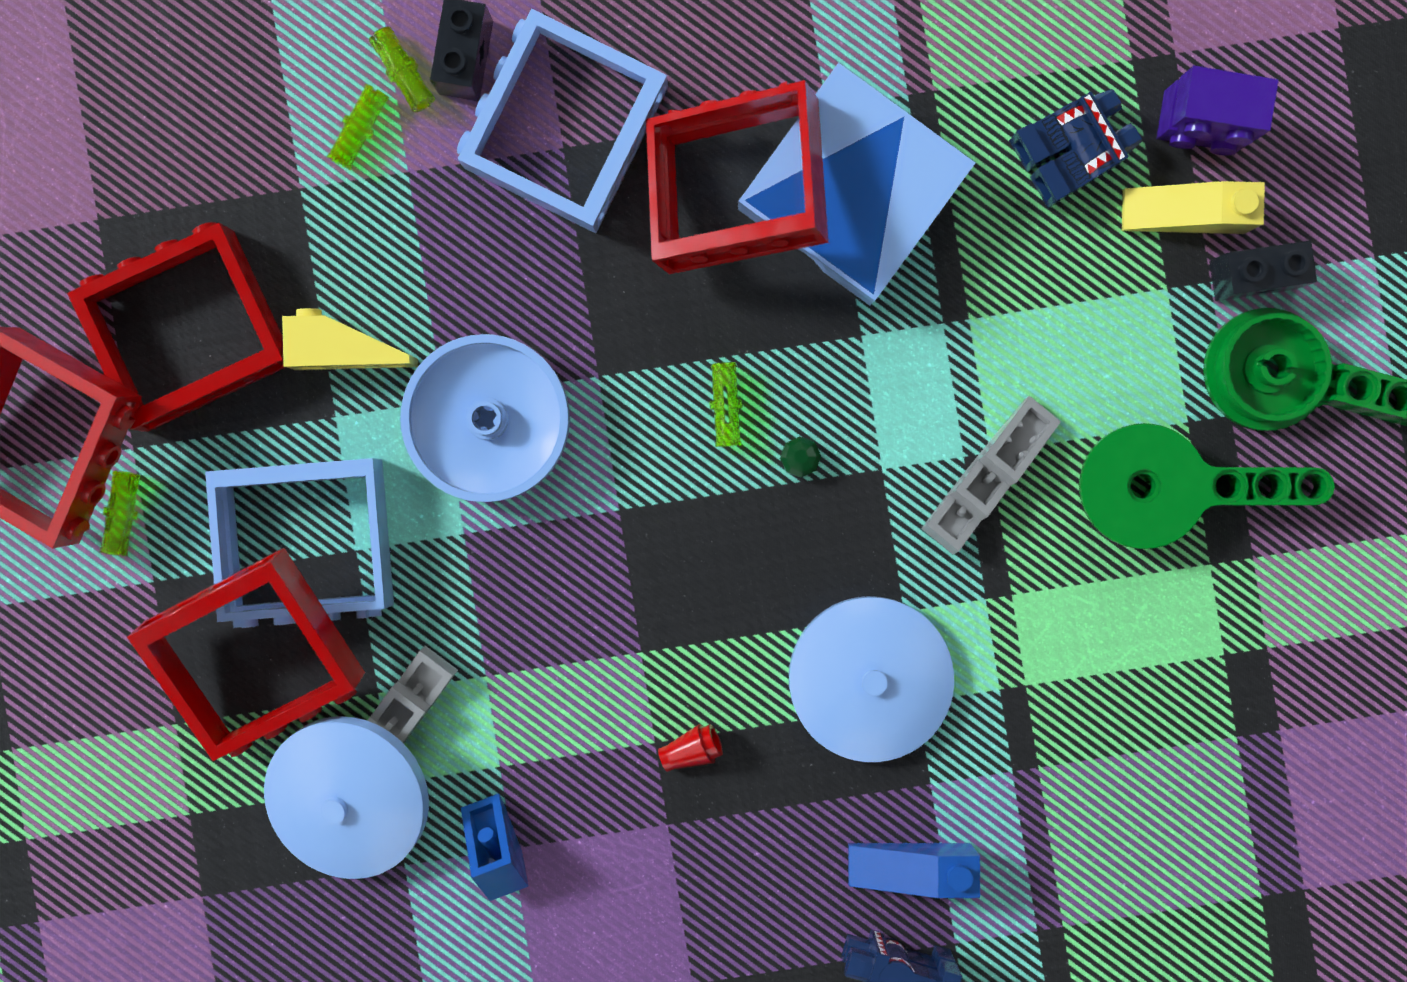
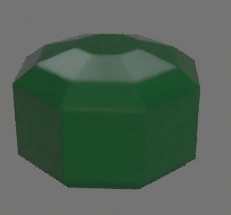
M799 436L784 444L779 459L786 473L802 478L817 470L821 454L814 441Z

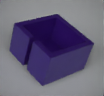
M1193 65L1179 80H1176L1164 91L1156 139L1170 141L1169 145L1175 148L1190 149L1196 145L1209 147L1210 152L1216 155H1234L1271 130L1279 79Z

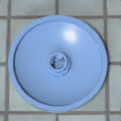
M479 334L450 341L436 349L422 361L405 389L400 422L407 452L414 465L429 482L445 493L457 498L475 502H494L519 496L531 490L548 476L564 451L570 427V413L564 387L558 375L544 358L533 349L514 339L498 335Z
M863 596L832 605L807 625L792 652L789 666V689L793 706L800 721L818 743L831 752L847 759L861 762H883L900 758L913 752L935 734L944 721L951 705L954 691V669L951 655L944 639L925 616L896 600L876 596Z
M334 716L319 719L303 726L277 749L270 761L265 776V806L277 836L285 847L300 861L330 876L361 879L376 876L390 870L412 850L421 837L426 825L429 811L428 788L417 760L395 735L367 720L355 717Z

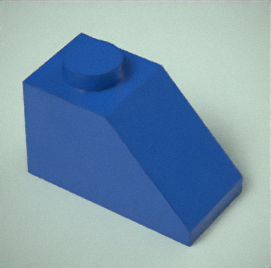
M498 793L461 807L471 878L489 901L529 887L522 849L500 794Z

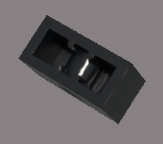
M443 0L430 81L439 95L473 101L480 100L493 27V19L486 4L465 0Z
M1311 240L1228 252L1209 261L1215 301L1295 290L1317 282Z

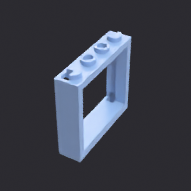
M531 8L526 20L520 19L512 35L514 45L508 57L502 56L497 63L493 76L496 81L490 94L484 93L477 104L475 116L478 118L471 132L465 131L458 143L457 153L460 154L458 161L464 169L597 233L646 133V119L654 117L668 89L667 75ZM540 34L644 84L584 207L480 156Z
M369 458L205 472L214 584L240 571L233 487L366 477L375 595L318 600L332 621L341 619L340 612L356 611L357 618L382 616L381 609L394 606L382 459ZM241 596L216 609L217 622L233 621V628L259 626L258 619L273 618L274 625L296 623L283 602L243 605Z

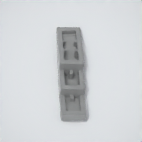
M1028 396L975 458L921 529L951 554L959 552L981 520L990 515L1009 487L1018 482L1061 421L1032 397Z
M425 645L415 656L398 682L391 687L367 721L386 729L404 744L458 670Z

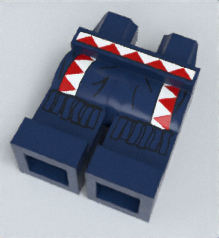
M1113 89L1095 96L1091 91L1047 117L1017 130L1009 140L1027 172L1066 150L1067 153L1039 167L1030 176L1047 208H1050L1101 175L1117 167L1129 157L1128 153L1142 142L1136 127L1131 123L1114 132L1108 118L1122 109L1121 101Z
M872 929L868 939L847 934L841 955L842 962L845 963L844 974L846 977L863 982H961L962 974L957 963H955L956 961L950 949L934 945L932 955L907 949L900 941L894 938H884L882 932Z

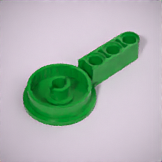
M1258 308L1241 313L1221 326L1208 345L1203 366L1207 392L1216 408L1227 419L1241 427L1257 431L1284 429L1300 422L1313 410L1322 405L1407 426V380L1346 363L1333 365L1329 347L1321 333L1312 324L1294 313L1277 308ZM1271 358L1277 363L1278 373L1275 378L1269 374L1267 366L1261 365L1262 362L1269 361ZM1351 380L1357 387L1355 398L1350 395L1348 390ZM1391 391L1395 394L1397 398L1395 408H1393L1389 403V394Z
M1147 423L1118 428L1100 439L1088 453L1079 478L1081 503L1092 525L1109 540L1137 549L1158 548L1177 541L1191 530L1202 513L1211 506L1320 505L1331 498L1335 488L1334 480L1330 473L1316 467L1210 466L1203 461L1196 448L1184 436L1170 428ZM1137 475L1142 476L1146 483L1151 484V489H1146L1144 495L1139 498L1131 491V482ZM1222 475L1227 478L1230 484L1229 492L1224 497H1221L1216 491V481ZM1263 476L1268 477L1272 486L1270 493L1266 497L1261 495L1258 488L1259 481ZM1306 476L1313 482V491L1308 497L1303 494L1301 489L1302 481Z

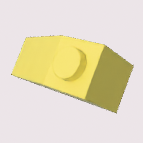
M1219 181L1125 188L1122 195V231L1245 234L1264 225L1265 182Z
M297 309L296 316H282L283 362L286 368L293 370L418 367L417 358L322 315L321 309Z

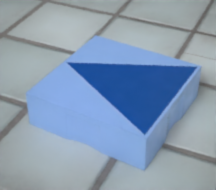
M838 62L815 94L819 101L829 243L800 248L799 250L814 260L825 274L870 306L902 265L975 162ZM799 118L738 201V210L756 223L805 213Z

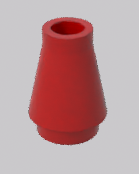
M698 724L668 745L659 748L658 754L663 768L668 772L678 768L715 763V758L722 756L723 750L715 728L711 724L704 727Z

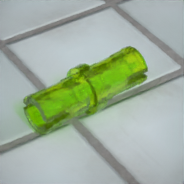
M387 26L373 33L374 36H370L369 42L383 61L387 69L385 74L390 82L396 83L413 112H420L428 108L430 103L435 101V97L417 71L418 64L415 59L407 55L391 27Z
M368 84L364 85V89L351 114L343 117L341 123L344 127L330 153L326 156L334 163L341 164L343 168L350 171L366 138L371 140L374 134L372 127L389 99L383 92L378 89L374 91V87Z
M735 362L711 364L713 401H710L709 405L710 410H714L715 447L741 446L739 409L743 408L742 400L738 399L737 363ZM724 386L727 387L728 424L725 423Z
M113 470L108 506H103L102 515L106 516L99 552L128 556L132 522L137 520L138 511L135 510L141 474Z

